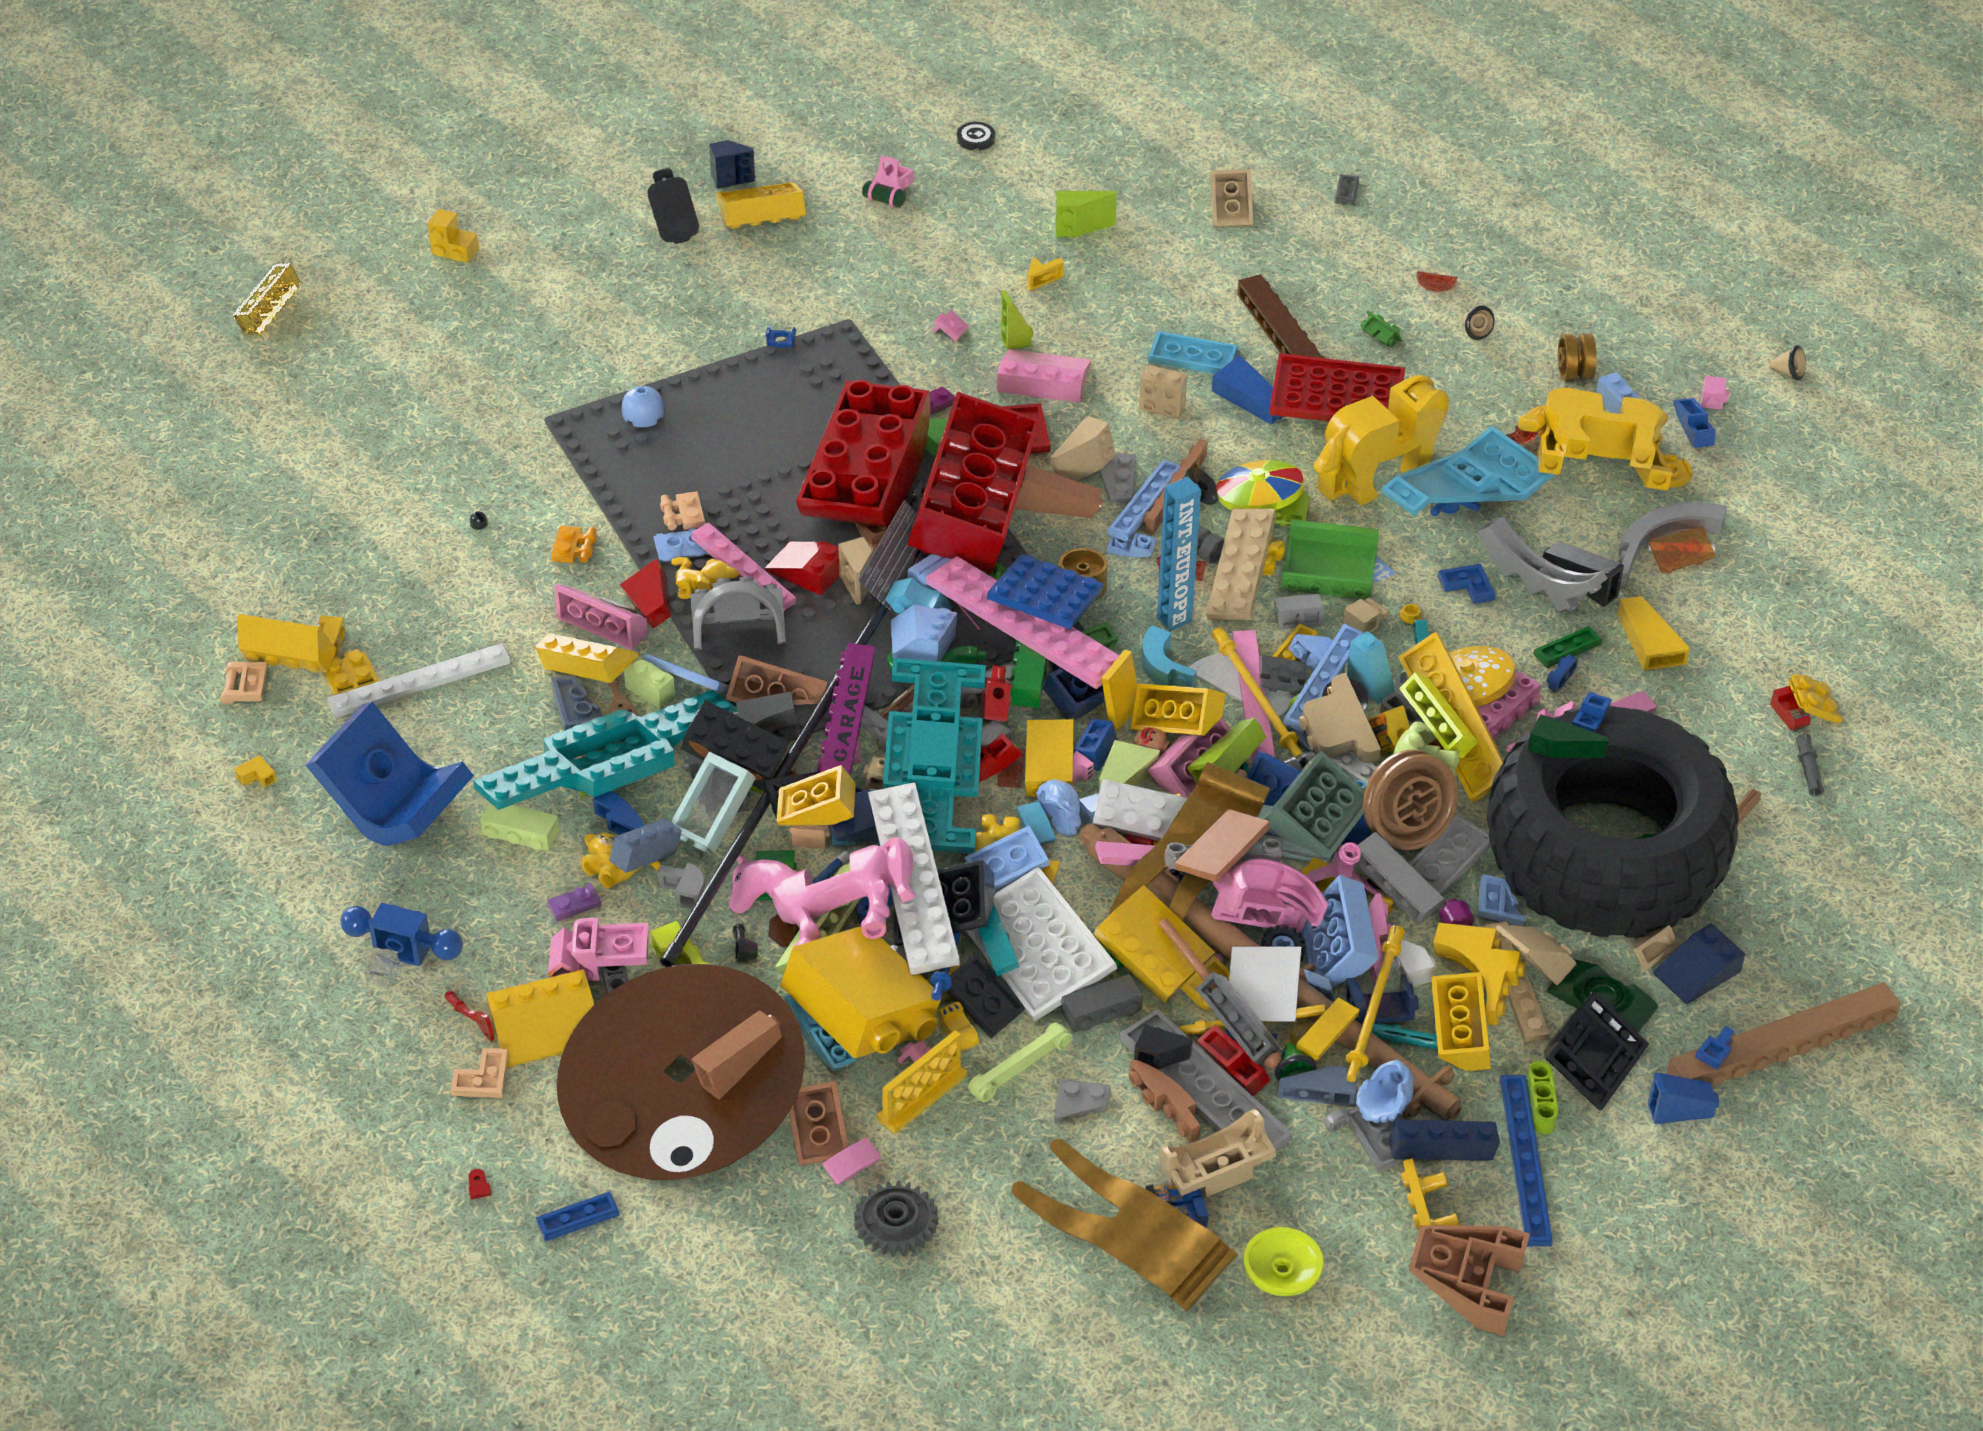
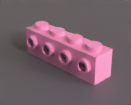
M1520 671L1516 673V679L1512 687L1502 697L1489 704L1477 707L1494 742L1502 731L1509 730L1517 718L1521 719L1528 708L1536 706L1540 701L1541 684Z

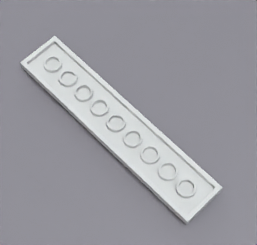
M915 782L868 792L880 846L882 847L889 839L897 837L903 839L912 849L913 870L910 878V887L916 895L915 898L902 903L896 890L889 883L911 975L960 965Z

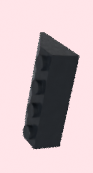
M978 860L938 869L937 872L953 934L987 927L995 896L994 872L984 860ZM893 902L894 945L900 946L904 944Z

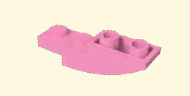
M1376 893L1368 907L1379 957L1376 963L1369 968L1374 987L1385 955L1382 952V945L1387 940L1391 927L1390 923H1386L1388 907L1386 902L1383 903L1381 893Z

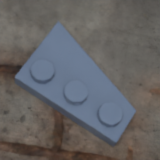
M574 675L551 677L550 684L564 731L573 728L575 725H581L594 718L603 716L600 712V707L589 699L588 692Z

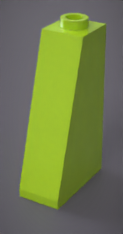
M1255 718L1241 720L1187 766L1195 782L1198 784L1207 762L1235 773L1266 738L1262 726Z

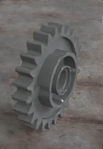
M887 1181L885 1188L877 1184V1191L868 1189V1197L861 1196V1203L856 1204V1212H854L855 1230H858V1238H864L865 1246L872 1244L873 1252L881 1248L882 1255L887 1251H891L892 1257H895L897 1251H900L903 1256H906V1250L916 1253V1246L925 1248V1240L932 1241V1234H936V1225H938V1208L934 1206V1199H928L927 1191L920 1193V1186L911 1189L910 1182L905 1186H901V1182L897 1181L896 1185L892 1186Z

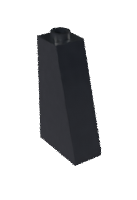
M1560 541L1544 551L1543 558L1565 570L1577 573L1603 571L1608 579L1601 583L1602 588L1592 594L1589 591L1586 594L1587 597L1601 606H1607L1619 596L1624 569L1623 564Z

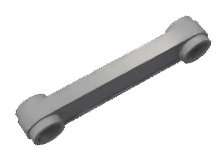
M1266 839L1263 842H1257L1236 863L1251 859H1269L1280 862L1283 850L1282 843L1277 839ZM1176 842L1168 844L1165 850L1166 866L1176 869L1175 862L1192 845H1183Z

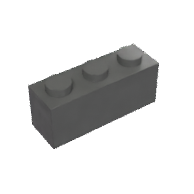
M1127 974L1062 996L1061 1012L1073 1033L1081 1030L1087 1031L1093 1026L1110 1023L1116 1018L1136 1014L1142 1009V994L1131 975Z

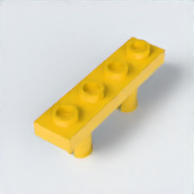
M1413 1158L1403 1161L1405 1172H1402L1401 1176L1405 1188L1410 1187L1411 1193H1407L1411 1209L1416 1208L1417 1214L1413 1215L1417 1230L1420 1229L1421 1225L1460 1226L1456 1213L1434 1220L1429 1214L1425 1200L1426 1193L1449 1187L1444 1171L1421 1178L1418 1175Z

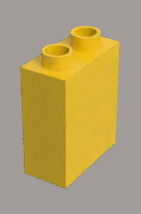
M862 926L792 947L780 986L854 1059L874 1052L885 1054L893 1049L895 1045L912 1039L916 1041L925 1040L936 1029L938 1021L935 1015L941 999L938 1001L932 999L931 995L934 987L920 974L911 975L908 962L881 937L877 939L866 938L862 934Z

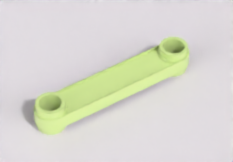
M1058 1022L1052 1023L1043 1035L986 1074H978L972 1078L968 1084L971 1094L982 1102L989 1101L995 1095L999 1086L1053 1049L1063 1050L1072 1040L1070 1031Z

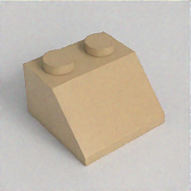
M864 537L839 544V576L856 605L862 603L868 592L858 579L874 553L872 545H868Z

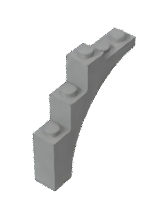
M1504 517L1489 522L1476 532L1504 577L1511 574L1514 577L1519 575L1530 594L1537 592L1541 594L1546 593L1558 612L1565 609L1568 612L1574 610L1580 605L1578 602L1585 597L1588 591L1590 594L1602 588L1601 583L1608 579L1603 571L1577 573L1548 562L1520 539Z

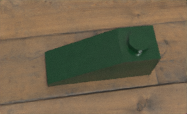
M1540 714L1530 733L1528 750L1550 758H1605L1609 737Z

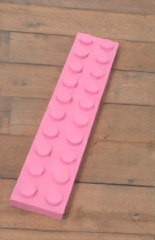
M958 556L926 577L927 585L1095 689L1102 685V676L1120 656L1074 627L1070 630L988 600V591L997 580Z

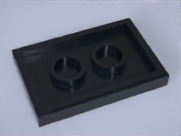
M977 953L950 975L952 986L946 991L956 1002H960L963 1010L991 1039L1025 1010L1018 997Z

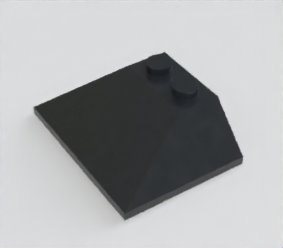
M1594 992L1566 1019L1544 1049V1056L1560 1074L1601 1111L1649 1043Z

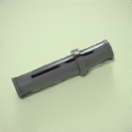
M1800 734L1796 737L1799 749L1798 759L1803 765L1809 794L1813 796L1814 790L1815 796H1820L1824 793V788L1816 762L1817 753L1812 747L1810 735L1807 734L1805 738V734Z

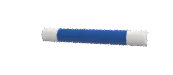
M846 851L842 852L812 880L813 884L829 879L850 859L849 853Z

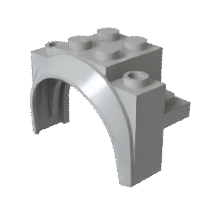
M741 577L740 581L731 582L730 578L717 579V583H713L712 590L697 589L694 594H690L694 650H702V625L775 620L777 645L786 644L782 588H777V584L763 585L762 588L759 586L758 580H754L753 577ZM760 602L765 605L764 609H760ZM714 605V613H710V608Z

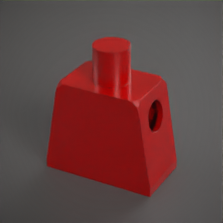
M992 666L991 678L985 677L979 713L984 719L1006 722L1008 720L1011 683L1005 679L1006 667ZM995 688H1000L998 693L993 694Z

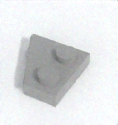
M1060 1079L1054 1123H1060L1062 1119L1072 1116L1080 1118L1087 1116L1089 1113L1107 1111L1111 1085Z

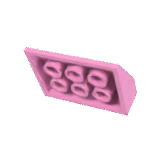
M1008 349L1001 359L998 369L997 392L1080 403L1091 359Z

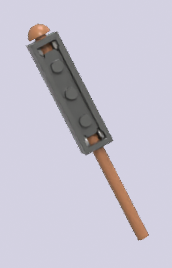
M1167 919L1160 921V927L1202 978L1203 982L1196 988L1197 992L1254 1063L1271 1069L1276 1068L1282 1059L1280 1053L1284 1051L1281 1045L1228 979L1215 972L1210 974Z

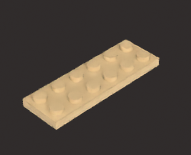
M1232 509L1206 615L1208 619H1252L1277 515L1275 509Z

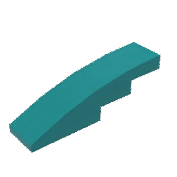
M993 903L988 926L978 928L995 973L999 976L1019 968L1020 965Z

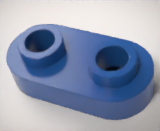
M1571 655L1561 658L1555 671L1552 670L1547 677L1546 682L1549 683V689L1557 693L1575 672L1578 658Z

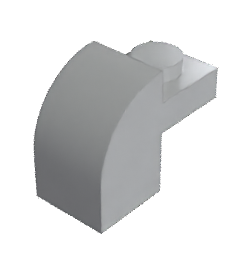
M687 863L685 869L661 865L658 871L659 887L675 890L676 906L693 909L705 889L702 871L691 863Z

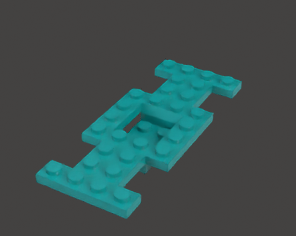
M893 658L891 681L915 683L912 713L889 711L883 789L915 782L932 851L972 854L975 851L976 829L952 827L954 796L978 797L983 718L959 717L961 687L984 689L986 665Z

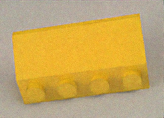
M239 614L237 617L238 649L243 653L246 660L250 662H267V664L272 666H278V664L285 665L295 670L303 668L313 673L318 671L328 672L337 648L320 627Z
M554 634L545 636L535 647L543 667L547 670L608 683L613 682L639 656L638 652Z
M1138 683L1131 729L1143 730L1145 727H1152L1166 733L1204 736L1223 716L1226 693L1207 688Z
M1481 972L1431 976L1439 1058L1464 1071L1491 1069Z

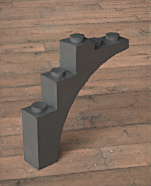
M791 692L736 702L737 712H733L734 715L770 733L777 729L797 724ZM687 753L688 757L683 758L685 770L690 771L692 779H694L704 761ZM715 768L699 797L700 805L705 804L707 813L717 812L715 789L719 787L718 779L722 778L725 773Z

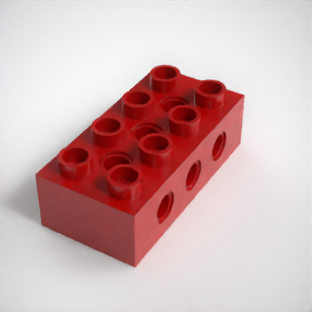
M957 391L907 545L920 549L928 555L935 554L950 559L958 556L977 569L992 574L1007 534L1040 419Z

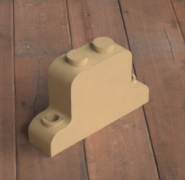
M1346 673L1336 675L1332 679L1331 686L1327 687L1328 695L1307 701L1304 704L1302 716L1299 717L1301 729L1307 732L1309 747L1311 750L1314 749L1316 754L1322 751L1329 758L1354 752L1355 756L1364 763L1379 761L1381 748Z

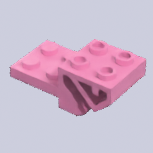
M598 918L578 919L574 923L573 932L564 927L551 938L549 978L584 969L587 981H599L601 966L647 964L649 923L599 925Z

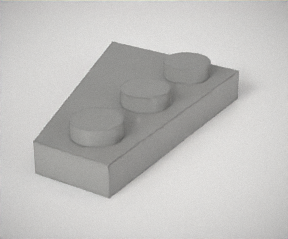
M1116 453L1114 458L1104 468L1098 470L1110 502L1129 503L1131 501L1136 454Z

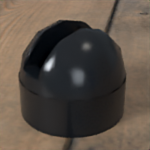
M476 511L471 514L470 526L473 529H484L488 525L485 513Z

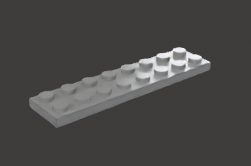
M1156 1009L1119 1033V1040L1134 1053L1135 1044L1145 1024L1159 1027L1175 1034L1186 1035L1162 1012ZM1194 1042L1190 1059L1158 1069L1178 1083L1196 1103L1195 1111L1217 1132L1237 1121L1246 1112L1256 1109L1264 1119V1132L1275 1150H1278L1292 1140L1293 1133Z

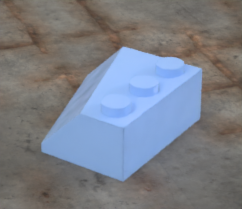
M913 604L891 619L892 658L941 661L956 637L957 612H952L946 608L936 609Z

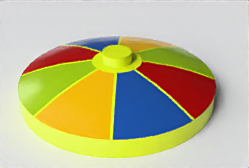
M1259 460L1244 463L1222 475L1216 487L1219 502L1230 510H1278L1290 505L1300 497L1304 490L1303 474L1296 466L1278 460Z

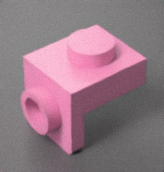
M950 309L946 315L941 313L934 321L936 326L932 331L935 333L941 328L956 341L969 325Z
M923 1040L916 1044L910 1042L900 1051L903 1055L897 1059V1062L902 1064L910 1058L916 1062L932 1048L928 1047Z

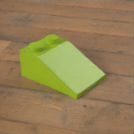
M1056 191V237H1078L1115 225L1117 191Z

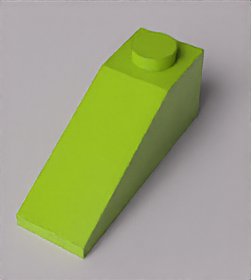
M1002 290L1001 340L1007 351L1008 349L1031 346V338L1034 337L1032 326L1028 325L1006 290Z

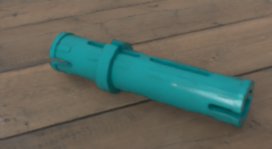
M1379 1023L1373 1024L1371 1032L1380 1039L1392 1041V1044L1399 1042L1438 1050L1436 1034L1401 1028L1398 1024H1395V1026Z

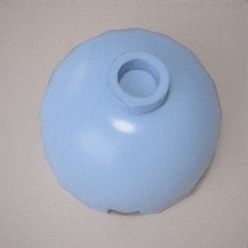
M648 386L635 387L629 390L623 398L622 416L624 421L633 422L635 427L653 426L657 424V420L660 417H664L663 399L654 388Z

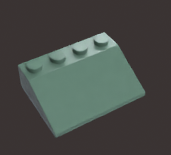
M1320 751L1306 764L1264 820L1270 822V828L1281 838L1329 859L1364 814L1363 796L1365 790L1325 753Z

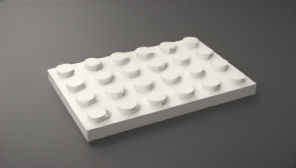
M1036 867L995 894L993 903L1020 965L1019 968L999 976L1018 997L1034 1022L1059 1007L1062 1002V996L1088 988L1117 969L1113 959L1039 867ZM978 929L965 931L993 967Z

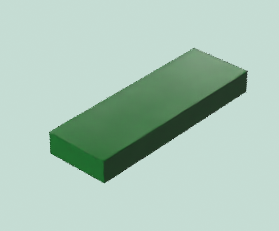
M1588 626L1534 649L1533 655L1546 668L1558 664L1562 657L1566 658L1568 655L1574 657L1602 645V639Z

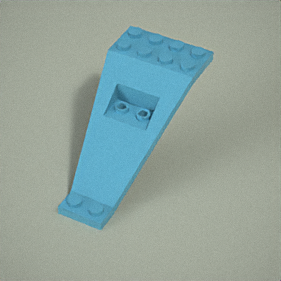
M1491 426L1463 450L1397 475L1382 487V494L1415 516L1430 503L1526 500L1554 477L1555 474L1538 472V461L1534 454Z

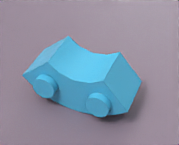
M913 577L894 581L885 599L892 609L899 614L913 604L936 609L946 608L950 611L953 607L945 595L937 590L923 587Z

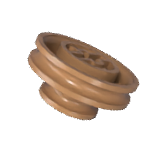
M1405 750L1388 757L1371 775L1363 796V813L1372 833L1377 832L1391 846L1402 850L1419 849L1435 841L1447 829L1457 808L1458 784L1455 775L1446 763L1421 750Z

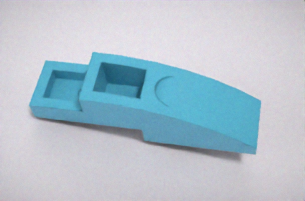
M789 994L785 996L784 1001L794 1013L803 1037L825 1065L832 1071H835L856 1061Z

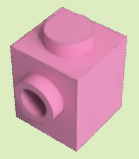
M1705 376L1701 397V406L1703 408L1722 410L1723 402L1727 403L1729 397V390H1725L1726 378Z

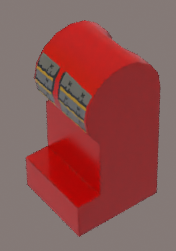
M1790 685L1773 691L1770 706L1791 731L1810 725V714L1798 706Z

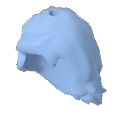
M1052 779L1043 783L1037 790L1036 795L1044 811L1052 817L1051 827L1055 828V831L1062 835H1077L1081 825L1077 792L1073 786L1061 780Z
M1398 1059L1382 1064L1373 1073L1371 1080L1364 1081L1362 1086L1358 1088L1356 1105L1359 1107L1362 1118L1367 1122H1395L1397 1117L1402 1115V1112L1411 1102L1414 1076L1410 1069Z

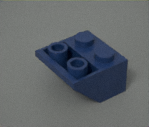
M730 140L709 143L711 176L717 189L755 182L754 149L752 147Z

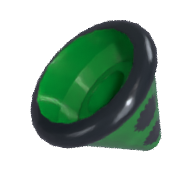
M1287 1043L1281 1055V1062L1275 1068V1077L1280 1082L1281 1078L1316 1070V1062L1296 1049V1046Z

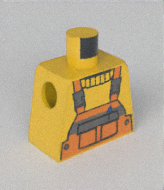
M1399 706L1368 719L1381 748L1380 755L1391 752V755H1393L1398 740L1410 728L1404 706Z

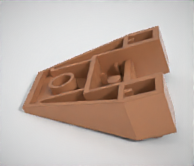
M1421 1225L1409 1271L1477 1329L1504 1336L1514 1296L1488 1289L1492 1271L1495 1265L1520 1272L1530 1233L1505 1226Z

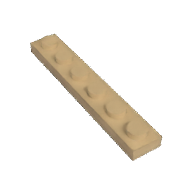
M1508 922L1483 924V927L1496 928L1497 925H1508ZM1497 931L1498 939L1502 940L1501 950L1516 951ZM1525 972V976L1520 977L1518 986L1511 985V992L1507 997L1524 1043L1547 1040L1550 1033L1528 975Z

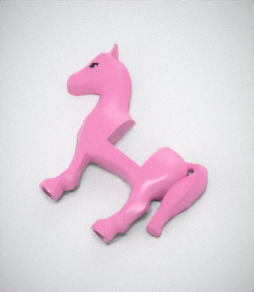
M895 837L889 839L882 847L872 845L850 854L851 871L813 884L812 875L807 869L796 872L779 861L765 859L748 861L745 857L739 855L737 858L738 865L733 871V886L729 908L732 912L741 914L747 911L764 892L768 893L773 899L774 907L781 920L798 925L800 938L795 945L797 946L821 938L820 930L812 919L838 906L867 896L869 899V910L867 917L861 922L862 934L866 938L877 939L886 933L885 920L889 917L890 912L887 906L889 887L887 885L890 883L902 903L910 901L916 896L910 887V878L913 870L912 849L903 839Z

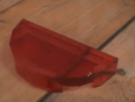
M1417 271V282L1426 290L1443 292L1450 290L1457 283L1458 277Z

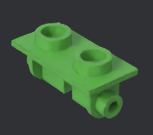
M1367 311L1369 318L1367 320L1364 319L1360 324L1363 331L1372 337L1380 332L1376 339L1386 346L1390 345L1393 347L1397 340L1402 342L1400 329L1395 324H1388L1379 314L1376 313L1374 315Z

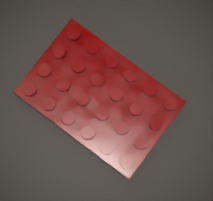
M1279 353L1269 415L1329 422L1341 408L1374 396L1388 409L1390 388L1404 381L1406 367Z

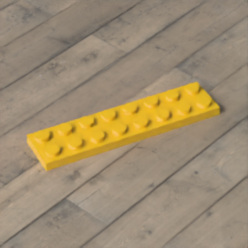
M1434 632L1398 657L1409 678L1416 672L1429 678L1478 741L1463 758L1459 757L1458 766L1455 768L1470 801L1476 802L1491 792L1493 779L1503 764L1504 759L1440 634Z

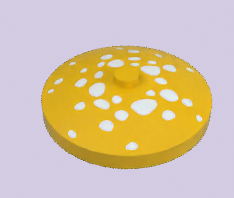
M1470 646L1449 652L1477 707L1489 704L1502 697L1515 682L1516 670L1513 659L1501 649L1490 646Z

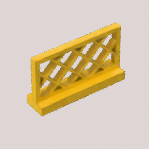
M956 1030L882 1088L883 1110L877 1114V1120L894 1134L967 1077V1071L961 1067L960 1033Z

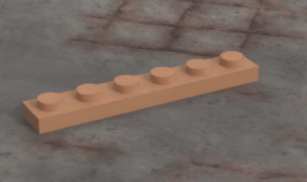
M1199 439L1197 444L1191 447L1188 457L1182 460L1179 470L1173 473L1169 484L1183 479L1184 473L1188 469H1199L1207 457L1208 441ZM1164 488L1160 498L1155 499L1151 511H1147L1144 516L1143 523L1146 524L1145 533L1154 535L1163 522Z

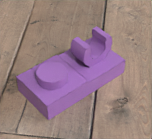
M588 882L586 887L579 889L577 886L572 892L548 899L547 905L556 922L602 906V902L593 885Z

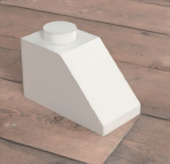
M1402 940L1401 954L1394 957L1392 963L1399 978L1400 974H1405L1408 982L1412 983L1413 986L1432 982L1431 976H1434V971H1436L1434 958L1429 956L1425 948Z

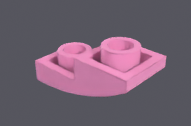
M866 1137L840 1151L822 1165L835 1183L839 1185L855 1177L861 1170L876 1164L882 1157Z

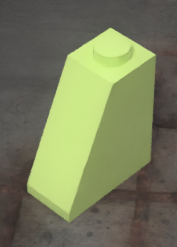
M1114 740L1099 779V791L1102 779L1138 786L1150 776L1148 769L1159 758L1160 750Z

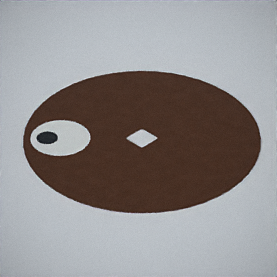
M685 964L654 970L631 979L604 996L588 1011L572 1032L561 1056L557 1075V1099L560 1112L567 1129L580 1147L592 1158L617 1172L650 1180H677L701 1176L731 1165L745 1157L767 1140L781 1125L790 1112L802 1084L805 1069L804 1040L797 1019L788 1004L770 986L752 975L740 970L712 964ZM759 1010L767 1016L769 1014L774 1016L780 1023L779 1028L782 1038L720 1100L701 1087L696 1071L681 1084L664 1073L679 1056H683L692 1063L691 1059ZM621 1101L636 1113V1132L622 1146L601 1149L585 1138L584 1118L599 1103Z

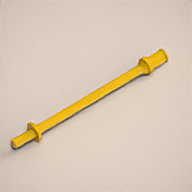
M1216 628L1211 636L1219 646V652L1221 655L1229 657L1281 736L1279 745L1283 749H1289L1297 759L1298 755L1303 754L1296 744L1299 739L1298 735L1295 732H1288L1236 653L1237 645L1235 641L1230 640L1224 628Z
M1395 925L1390 927L1387 940L1382 945V952L1385 955L1355 1050L1350 1051L1346 1055V1061L1350 1064L1346 1076L1349 1082H1355L1359 1069L1365 1067L1369 1062L1368 1056L1364 1053L1394 957L1399 956L1402 951L1401 942L1405 935V930L1398 925L1395 933Z

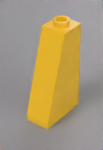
M1642 596L1620 599L1617 615L1643 671L1687 665L1690 651L1689 646Z

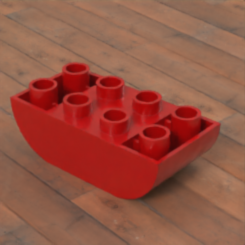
M846 380L796 499L801 515L889 527L903 501H906L924 455L930 420L929 390L914 389L908 385L889 386L872 384L866 380Z

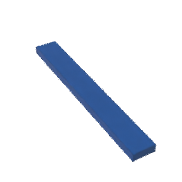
M1500 1075L1523 1232L1530 1233L1527 1247L1552 1246L1553 1239L1526 1075Z

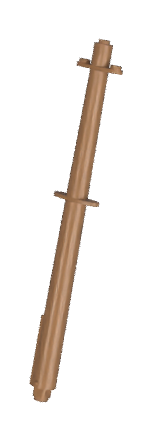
M1087 824L1079 834V839L1088 848V855L1099 863L1100 861L1095 849L1097 841L1132 844L1110 827L1101 829L1097 825ZM1101 864L1123 881L1126 880L1134 867ZM1165 870L1147 888L1169 908L1179 886V879ZM1197 897L1183 919V922L1197 936L1230 961L1232 947H1261L1229 921L1214 919L1211 915L1213 909ZM1310 962L1299 970L1296 1008L1325 1004V1009L1327 1010L1333 1002L1307 982L1303 969L1313 973L1316 970V966ZM1322 1015L1310 1016L1307 1018L1311 1020L1313 1023H1316V1021ZM1354 1019L1337 1040L1351 1051L1355 1050L1362 1024ZM1371 1032L1364 1053L1369 1058L1368 1063L1377 1069L1384 1063L1398 1059L1410 1069L1414 1076L1413 1097L1402 1112L1406 1117L1411 1116L1414 1118L1420 1112L1422 1104L1426 1105L1444 1120L1455 1119L1462 1110L1460 1106L1461 1100L1442 1086L1443 1084L1449 1085L1455 1077V1073L1449 1065L1443 1067L1430 1078Z

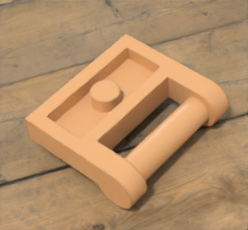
M267 662L228 663L226 665L227 678L225 688L221 693L220 701L224 704H232L234 701H262L268 672ZM242 673L239 690H234L236 676Z

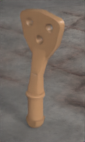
M616 678L613 682L608 683L614 694V698L609 706V714L616 710L625 709L638 716V712L632 702L621 695L618 686L619 680Z

